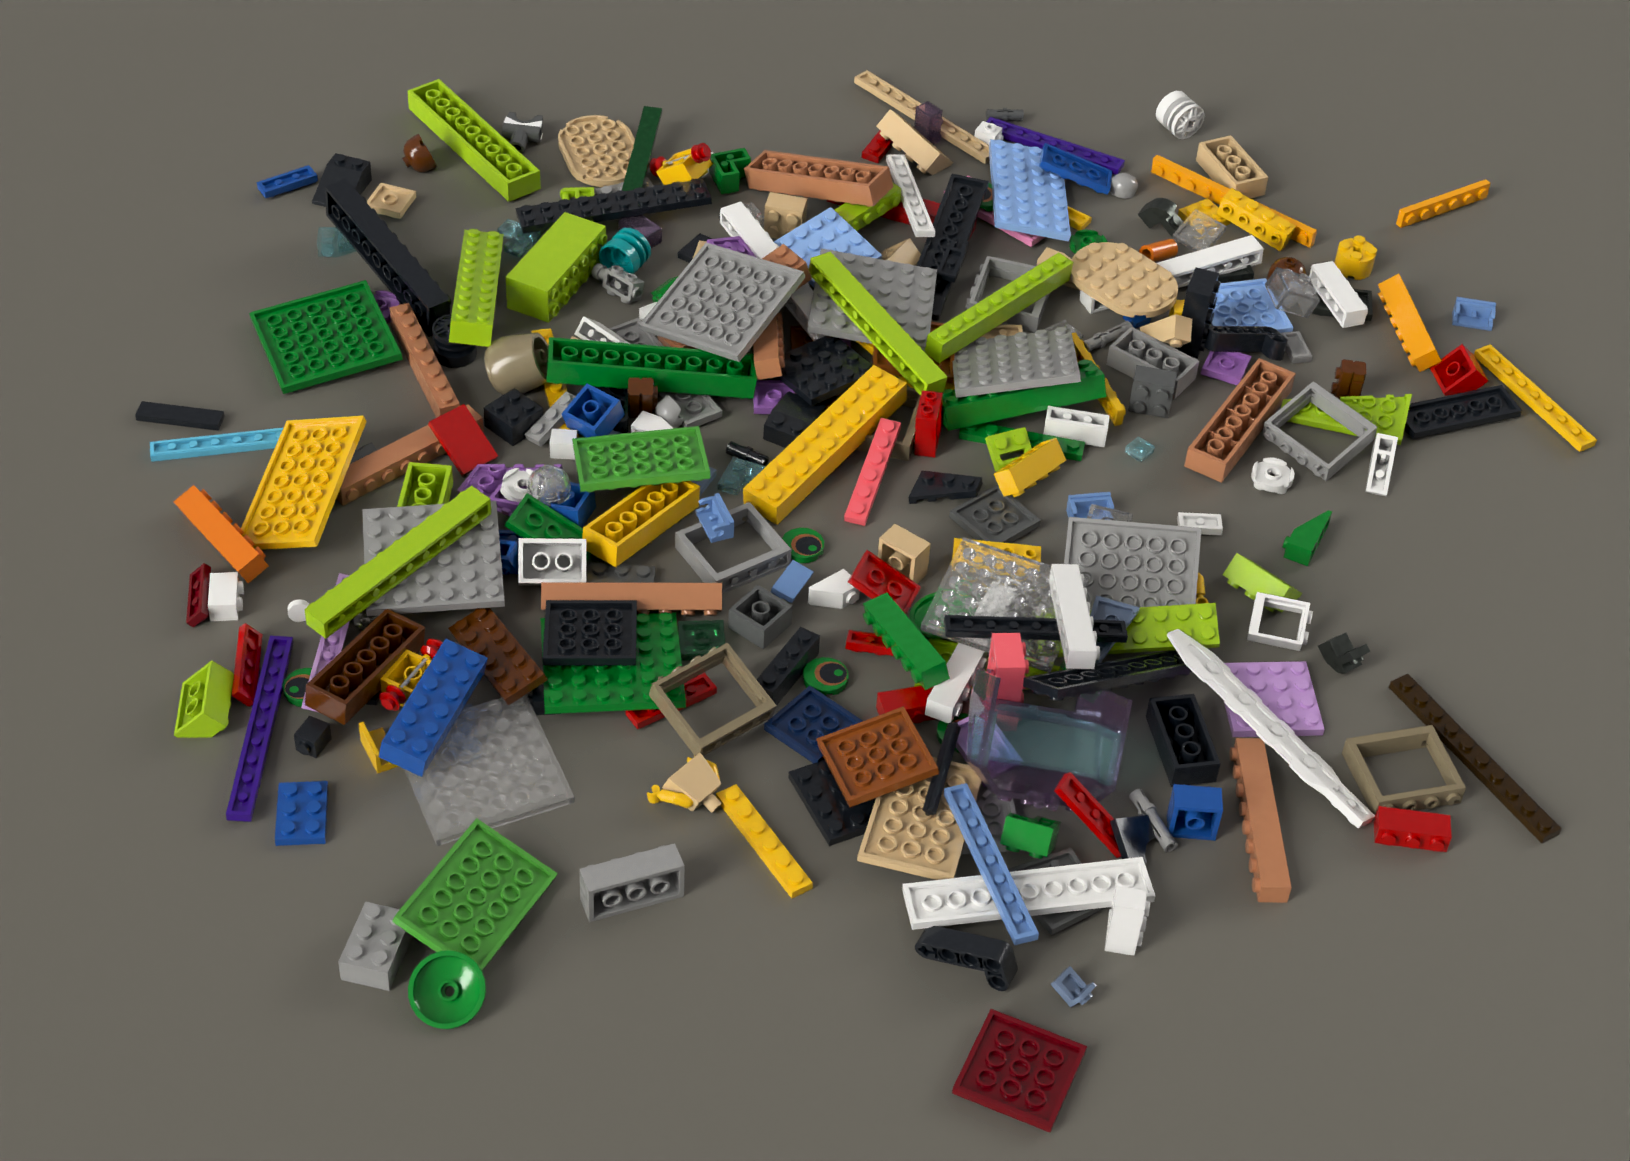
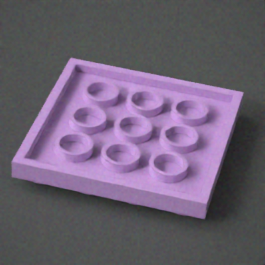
M1306 661L1225 663L1231 669V672L1262 700L1264 705L1295 732L1296 736H1323L1325 729ZM1225 704L1232 737H1259L1245 720Z

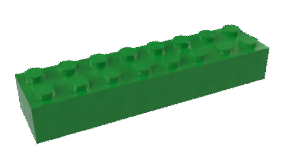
M1081 360L1078 362L1081 382L957 398L955 389H944V392H942V423L950 431L1047 410L1048 406L1062 407L1106 397L1105 375L1092 361Z

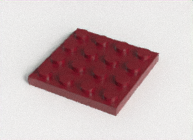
M990 1009L953 1086L952 1094L1051 1133L1085 1056L1087 1046Z

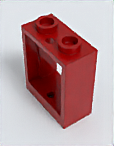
M922 390L915 419L916 456L936 457L942 431L943 393Z

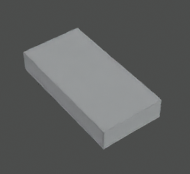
M1300 331L1281 333L1288 340L1286 352L1292 364L1311 362L1312 355Z

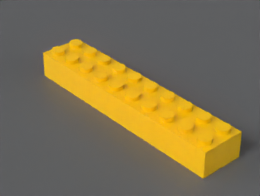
M873 365L743 488L744 504L750 502L764 518L778 525L865 441L867 435H871L877 429L881 418L888 419L907 400V383Z

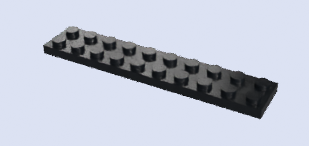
M951 174L933 221L935 237H927L917 266L938 269L952 238L958 239L956 248L961 249L964 241L969 240L988 189L989 181ZM936 278L932 320L939 321L953 282Z
M692 179L687 182H673L672 184L654 185L648 188L639 187L629 191L620 190L609 194L600 193L597 196H581L571 200L562 199L552 203L543 202L539 205H524L515 209L521 231L524 234L549 230L564 212L593 222H601L712 204V198L703 179Z
M1169 650L1095 664L1094 669H1066L1024 677L1023 687L1031 689L1034 694H1045L1051 700L1062 701L1064 697H1080V694L1084 693L1096 694V691L1099 690L1112 691L1114 687L1127 688L1130 684L1142 685L1145 681L1157 682L1160 678H1175V675L1187 676L1192 671L1185 665L1176 650Z

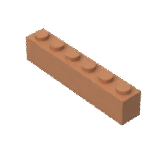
M781 312L777 313L753 344L757 380L782 376V368H785L784 331Z

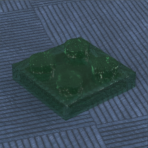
M723 620L678 621L681 661L692 660L696 656L702 657L708 654L713 647L718 648L725 644Z

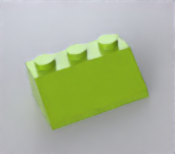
M1236 553L1223 573V576L1228 578V584L1236 589L1242 587L1246 590L1244 594L1254 601L1257 592L1297 600L1302 595L1300 591L1238 553ZM1263 606L1271 612H1273L1274 610H1278L1280 612L1284 611L1282 609Z
M210 661L182 683L174 731L175 737L212 738L218 732L225 730L229 723L228 713L231 707L233 672L214 661Z

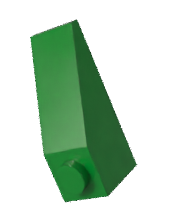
M1328 510L1295 528L1290 537L1286 536L1282 546L1285 549L1283 558L1308 566L1329 526L1332 511Z

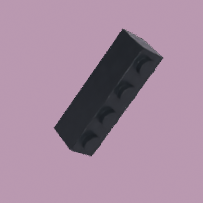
M800 627L757 678L759 684L776 705L779 704L803 674L807 663L818 656L820 635Z

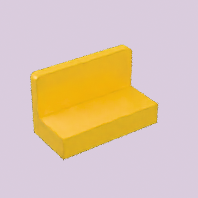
M364 722L359 723L361 743L377 774L399 767L379 757L381 742L386 735L383 727L368 732Z

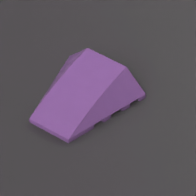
M477 464L458 488L457 493L465 491L472 485L489 497L491 501H496L498 513L511 516L520 502L507 500L501 494L503 476L511 469L519 468V471H526V468H524L523 464H515L514 467H506L505 464ZM536 464L535 468L527 469L537 472L543 478L545 493L554 479H561L563 467L562 464H554V468H545L544 464ZM519 485L520 488L527 489V486L522 487Z

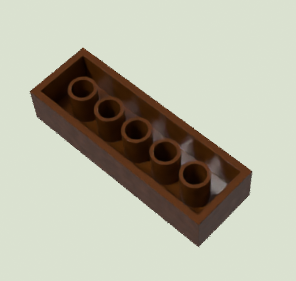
M385 609L306 684L305 706L345 725L381 690L380 679L406 649L416 654L420 651L421 647L424 646L425 627L389 609Z

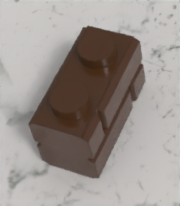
M1343 359L1340 367H1336L1335 379L1337 381L1332 382L1331 394H1334L1338 399L1346 396H1360L1366 377V363Z
M629 378L628 416L630 418H637L642 411L653 414V410H655L658 404V386H653L652 378Z

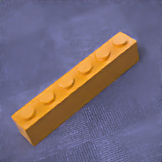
M1400 274L1379 283L1378 286L1381 292L1378 295L1382 303H1387L1384 305L1388 316L1392 315L1389 319L1393 327H1398V330L1395 332L1400 341L1404 340L1401 344L1406 354H1411L1407 357L1412 367L1417 366L1419 372H1422L1442 362Z

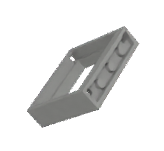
M987 256L985 263L980 265L979 274L976 275L974 286H972L970 291L971 298H967L965 309H969L980 302L989 276L1014 281L1036 266ZM1050 293L1036 301L1032 314L1020 311L1002 324L1022 325V330L1035 333L1038 330Z
M1313 381L1265 421L1262 435L1268 441L1280 447L1284 453H1288L1295 458L1299 464L1304 465L1316 476L1327 481L1375 439L1377 426ZM1309 402L1359 437L1329 464L1279 429Z
M750 502L729 510L734 520V527L748 521L772 551L717 573L693 545L708 538L700 522L675 532L676 550L704 583H722V594L785 568L791 563L792 549Z

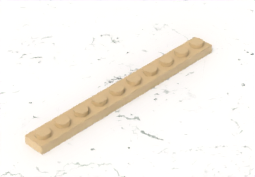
M868 70L855 76L854 83L980 162L986 164L990 161L988 144Z

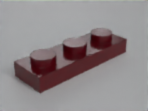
M205 563L192 572L189 579L186 624L193 628L201 621H205L209 615L208 595L211 566Z

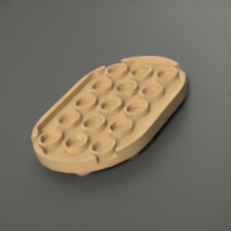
M589 115L575 118L567 122L563 130L560 129L558 146L569 171L576 180L600 188L624 182L635 138L627 125L619 120L615 122L608 119V116Z
M1091 243L1080 249L1071 260L1074 263L1070 277L1075 286L1120 315L1134 318V315H1146V318L1155 317L1171 309L1177 300L1178 284L1172 273L1124 243Z

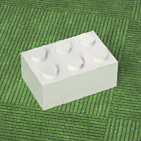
M519 538L518 585L541 586V582L586 583V539Z

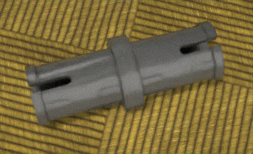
M1003 108L999 110L987 109L986 121L990 117L1005 122L1023 121V109L1011 110Z

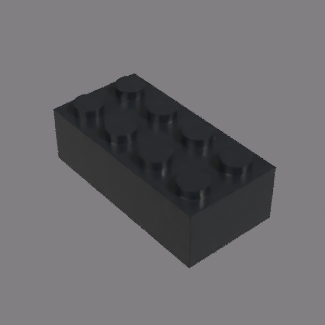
M1195 267L1187 288L1182 316L1192 319L1191 342L1183 344L1179 348L1175 347V349L1198 359L1200 351L1204 352L1205 339L1210 327L1209 324H1212L1214 318L1213 309H1215L1218 299L1216 293L1218 294L1221 282L1218 281L1219 273Z
M1184 694L1150 698L1146 719L1170 786L1173 787L1174 784L1193 785L1216 782L1221 763L1195 695Z

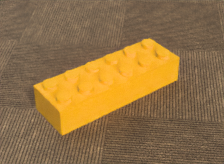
M682 481L681 483L672 482L639 487L583 527L582 539H586V551L614 567L619 566L699 507L700 486L691 481Z

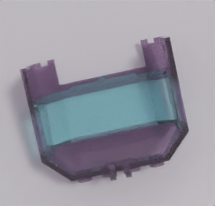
M976 668L969 705L966 762L986 787L998 796L997 799L1011 802L1012 798L1020 799V803L1034 805L1035 808L1042 809L1044 806L1051 811H1056L1060 805L1066 806L1065 810L1072 811L1054 791L1063 775L1069 772L1078 779L1098 802L1115 791L1133 700L1111 691L1099 690L1096 694H1080V697H1077L1075 711L997 699L1001 678L993 675V669L985 671V669Z

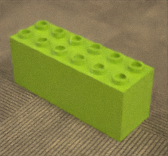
M564 212L505 277L507 308L549 323L554 316L558 315L559 310L568 303L573 294L578 292L580 286L586 283L593 267L600 263L599 252L607 242L606 226Z

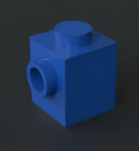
M500 540L502 574H518L519 545L516 541Z

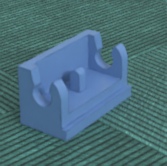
M1457 297L1452 311V325L1492 331L1493 319H1495L1496 303Z
M1110 492L1068 496L1066 508L1068 518L1114 520L1111 511L1115 509Z
M716 493L714 496L699 500L700 505L708 504L706 507L697 509L696 515L710 542L734 538V520L720 494Z
M792 560L773 585L771 593L780 599L783 598L792 603L807 581L812 577L813 571Z

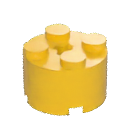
M1360 235L1339 242L1334 263L1341 270L1345 278L1352 276L1354 280L1365 279L1370 276L1373 269L1377 248Z

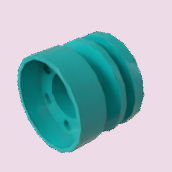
M622 228L601 248L599 260L607 268L616 265L622 267L628 273L635 274L650 258L651 247L647 239L639 231L632 228Z

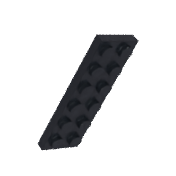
M1503 385L1411 403L1405 429L1412 439L1520 417L1522 410Z

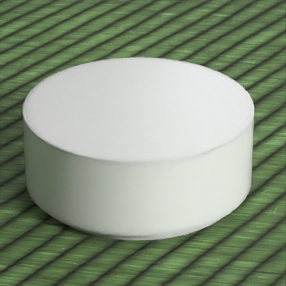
M301 599L292 601L287 608L289 618L295 622L305 621L304 609L308 607L309 603Z

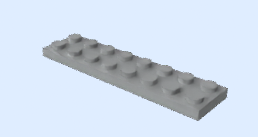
M639 318L609 328L631 344L663 346L654 334L641 330L639 324L642 321ZM658 392L659 400L668 395L679 405L681 411L678 417H684L681 424L683 427L700 426L722 417V410L709 395Z

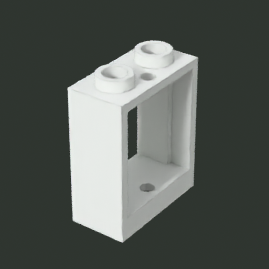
M1257 592L1247 640L1300 651L1302 644L1306 645L1309 632L1305 631L1306 623H1311L1313 611L1309 610L1310 603ZM1263 606L1301 613L1296 640L1258 633Z

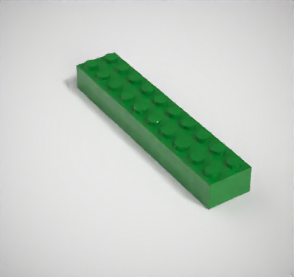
M549 337L547 353V382L574 384L578 386L586 385L587 383L596 387L628 389L629 378H652L653 386H658V392L738 397L742 399L754 398L757 381L754 354L746 353L741 361L737 362L700 349Z

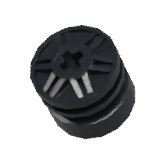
M452 314L442 316L434 322L432 327L434 354L439 364L448 368H460L471 364L476 359L477 345L449 342Z

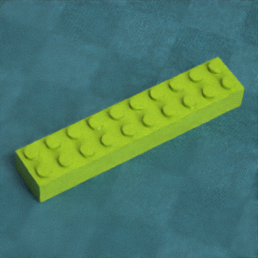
M440 79L408 90L409 109L508 202L541 189L540 170Z
M464 229L450 324L449 342L491 346L504 234H499L496 231L482 232L477 229Z

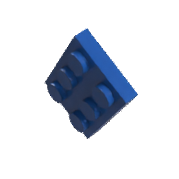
M328 781L279 783L275 829L276 846L326 844Z

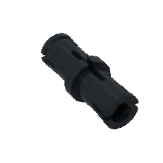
M730 441L726 448L727 454L741 459L746 464L748 462L764 469L769 462L768 456L753 451V448L749 446L746 448Z

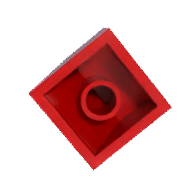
M1463 344L1441 359L1442 362L1430 367L1445 396L1474 391L1488 382L1476 357Z

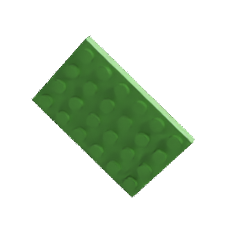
M699 426L572 439L580 492L710 479V469Z
M476 818L397 912L392 922L436 952L451 950L469 956L483 971L551 885L558 873Z

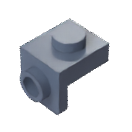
M1071 966L1067 967L1051 983V986L1070 1007L1077 1003L1085 1004L1093 996L1091 991L1097 986L1094 982L1086 985Z

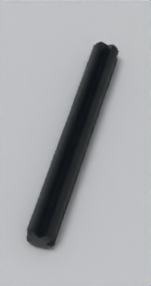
M956 722L948 723L936 761L939 774L931 778L922 809L927 816L935 815L938 809L961 730Z

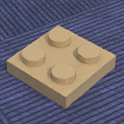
M380 183L367 200V204L374 208L377 214L401 219L415 200L416 191Z

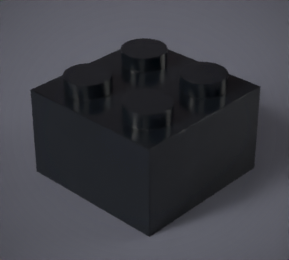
M515 388L483 407L484 426L512 446L526 438L524 434L543 416V408Z

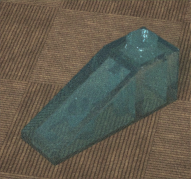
M319 227L317 236L318 257H340L357 252L337 227Z

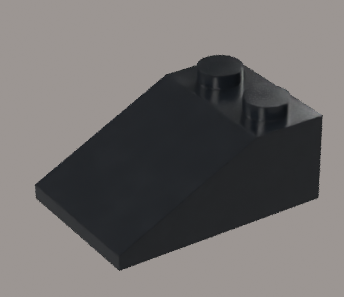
M335 153L326 165L312 199V204L326 207L325 186L343 179H347L351 185H354L357 192L361 195L372 181L370 161Z
M788 391L768 416L764 424L763 439L786 448L825 411L826 405L818 403L811 406L799 395Z

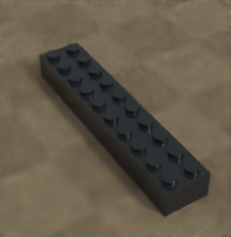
M343 179L325 186L326 216L390 292L396 296V299L401 304H410L423 331L428 337L432 336L434 322L438 318L450 314L451 299L449 295L440 289L439 284L430 277L426 269L422 268L417 258L410 254L406 245L398 240L397 235L388 228L386 222L379 218L376 210L367 204L366 199L363 196L361 197L354 185H351L347 179Z

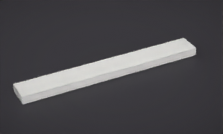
M888 154L886 162L894 183L901 188V201L915 237H935V229L905 155Z

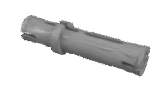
M1125 321L1107 331L1095 333L1092 338L1083 341L1084 346L1088 352L1096 348H1103L1107 343L1118 339L1133 326L1129 321Z
M1136 789L1131 792L1129 798L1136 806L1138 815L1149 816L1155 837L1164 852L1173 851L1178 846V843L1157 814L1156 806L1149 802L1142 789Z

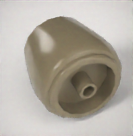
M525 333L504 336L493 340L491 346L487 347L485 351V367L488 378L498 393L504 395L515 388L523 394L547 383L548 344L541 334Z

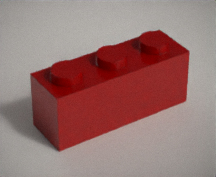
M922 686L878 692L876 703L878 714L882 715L904 706L913 723L935 720V718L925 715L927 698L933 687L925 690Z
M1378 806L1374 818V843L1447 852L1452 838L1450 815Z

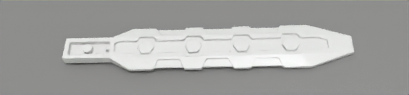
M1179 629L1167 633V637L1185 665L1203 682L1207 683L1234 713L1245 720L1256 731V734L1267 745L1271 746L1305 783L1323 794L1357 828L1372 822L1375 815L1341 783L1334 770L1316 752H1313L1303 743L1284 721L1280 720L1264 705L1262 700L1251 689L1247 688L1212 651Z

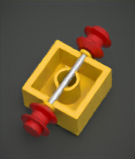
M706 143L693 145L690 149L675 153L668 161L663 156L651 159L649 169L654 176L660 178L663 185L698 179L707 174V169L713 164L710 160L711 150Z
M428 639L426 645L420 649L422 656L410 650H405L380 679L382 691L380 700L384 708L397 711L400 706H404L443 642L438 639Z

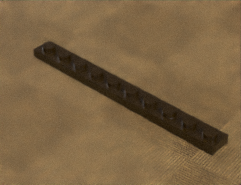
M1409 674L1390 681L1389 688L1426 726L1433 725L1444 745L1541 843L1560 834L1562 828Z

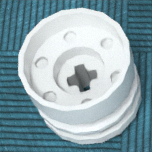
M1174 91L1166 95L1156 110V119L1178 139H1186L1194 135L1201 127L1205 117L1204 110L1182 91Z

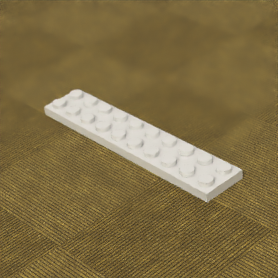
M1143 857L1010 872L1030 916L1111 907V903L1114 901L1113 896L1116 886L1147 890L1146 901L1154 902L1155 893ZM982 875L903 884L902 891L912 930L932 926L941 927L1002 919Z

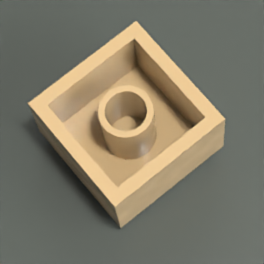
M773 192L769 193L765 204L764 231L769 233L770 238L779 239L806 222L808 198Z
M894 524L879 538L878 557L918 584L928 572L931 543Z

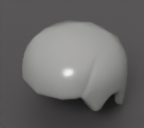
M1129 173L1116 174L1111 179V189L1109 192L1118 198H1133L1138 189L1136 177Z
M666 395L656 405L655 411L657 416L662 417L673 428L681 426L684 417H678L681 408L670 396Z

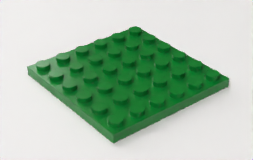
M366 280L249 313L283 394L403 360L402 353Z
M676 613L637 614L636 665H543V673L548 679L543 683L545 714L659 709L649 696L652 683L656 682L658 677H665L671 674L676 667L682 666ZM540 618V620H541L542 658H543V642H544V625H545V618ZM684 684L665 693L676 708H686Z

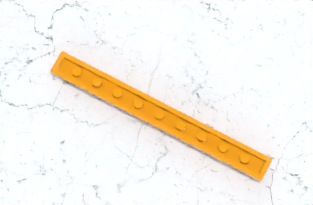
M1156 155L1153 158L1151 173L1206 199L1208 198L1216 204L1220 205L1224 195L1230 190L1162 156ZM1257 202L1296 226L1291 236L1292 240L1309 248L1314 245L1316 229Z

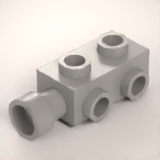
M598 263L593 267L592 277L599 281L603 280L602 287L607 289V294L618 295L621 297L620 301L627 304L641 300L644 281L638 279L637 275L628 273L622 267L616 265L607 268Z

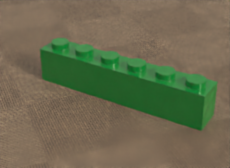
M887 592L863 603L865 622L868 626L872 625L877 637H882L885 647L891 648L895 659L901 660L905 671L911 672L916 684L920 683L927 690L950 679L946 661Z

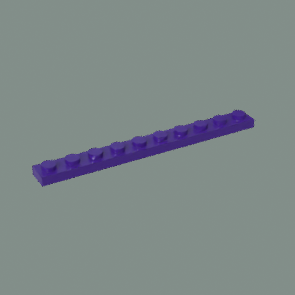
M269 637L226 811V818L229 821H252L283 691V683L292 653L293 637Z

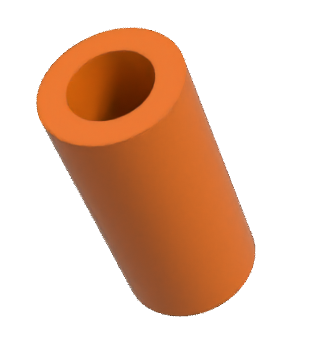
M1166 239L1142 246L1139 249V253L1154 262L1175 257L1178 253V246L1173 239Z

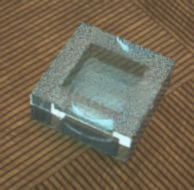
M1138 436L1126 446L1125 453L1142 462L1154 453L1155 446Z

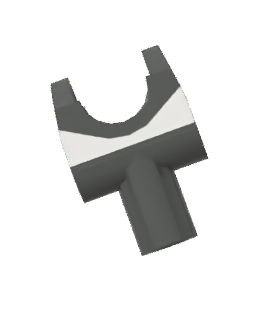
M509 112L503 123L502 136L510 140V144L523 154L527 142L540 143L543 133V115H537L532 120L522 121L517 119L516 112Z

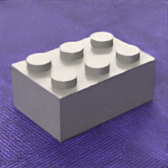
M370 902L364 903L338 961L341 980L390 991L413 938L411 934L392 922L400 909Z

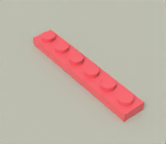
M884 418L880 419L844 515V521L862 526L866 525L900 432L901 422Z

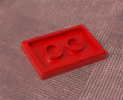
M465 404L429 421V427L462 477L471 473L477 464H488L498 458V454Z
M869 550L865 551L848 580L849 584L871 599L887 592L905 614L909 611L921 589V586Z

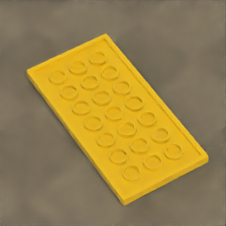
M364 416L286 421L241 527L244 532L242 536L244 537L247 534L255 543L254 549L257 546L261 550L318 546L367 421Z

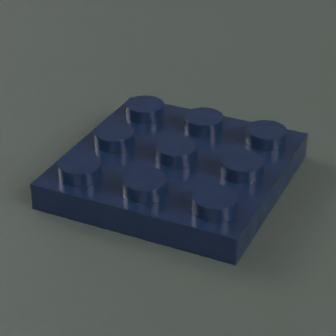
M808 686L764 724V730L810 762L818 763L825 759L817 745V738L863 722V720L818 690Z

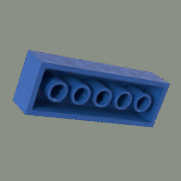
M445 638L383 738L379 757L423 777L484 675L488 658Z

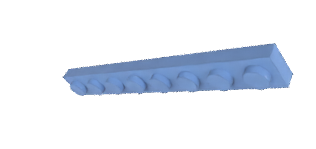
M968 784L944 788V797L1014 946L1038 940V930Z

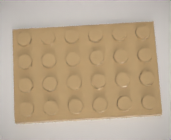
M951 761L944 788L967 783L975 801H977L985 769ZM932 777L876 797L857 861L934 880L955 878L965 839L944 797V788L936 814L929 816L925 815L922 809Z

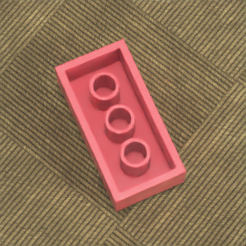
M992 633L983 698L985 710L1000 730H1016L1017 720H1021L1020 705L1024 704L1022 689H1026V687H1023V680L1026 677L1025 674L1029 673V661L1024 659L1026 644L1021 642L1020 633Z

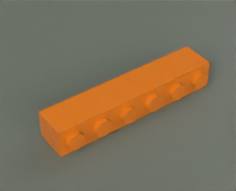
M193 485L173 502L247 583H250L269 567L264 561L266 555L258 546L255 549L253 548L255 543L247 534L244 537L242 536L244 532L236 523L231 525L233 520L225 511L222 514L220 513L222 508L215 500L210 502L212 498L204 489L199 491Z

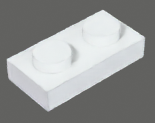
M1178 512V526L1202 528L1201 534L1222 535L1221 514Z

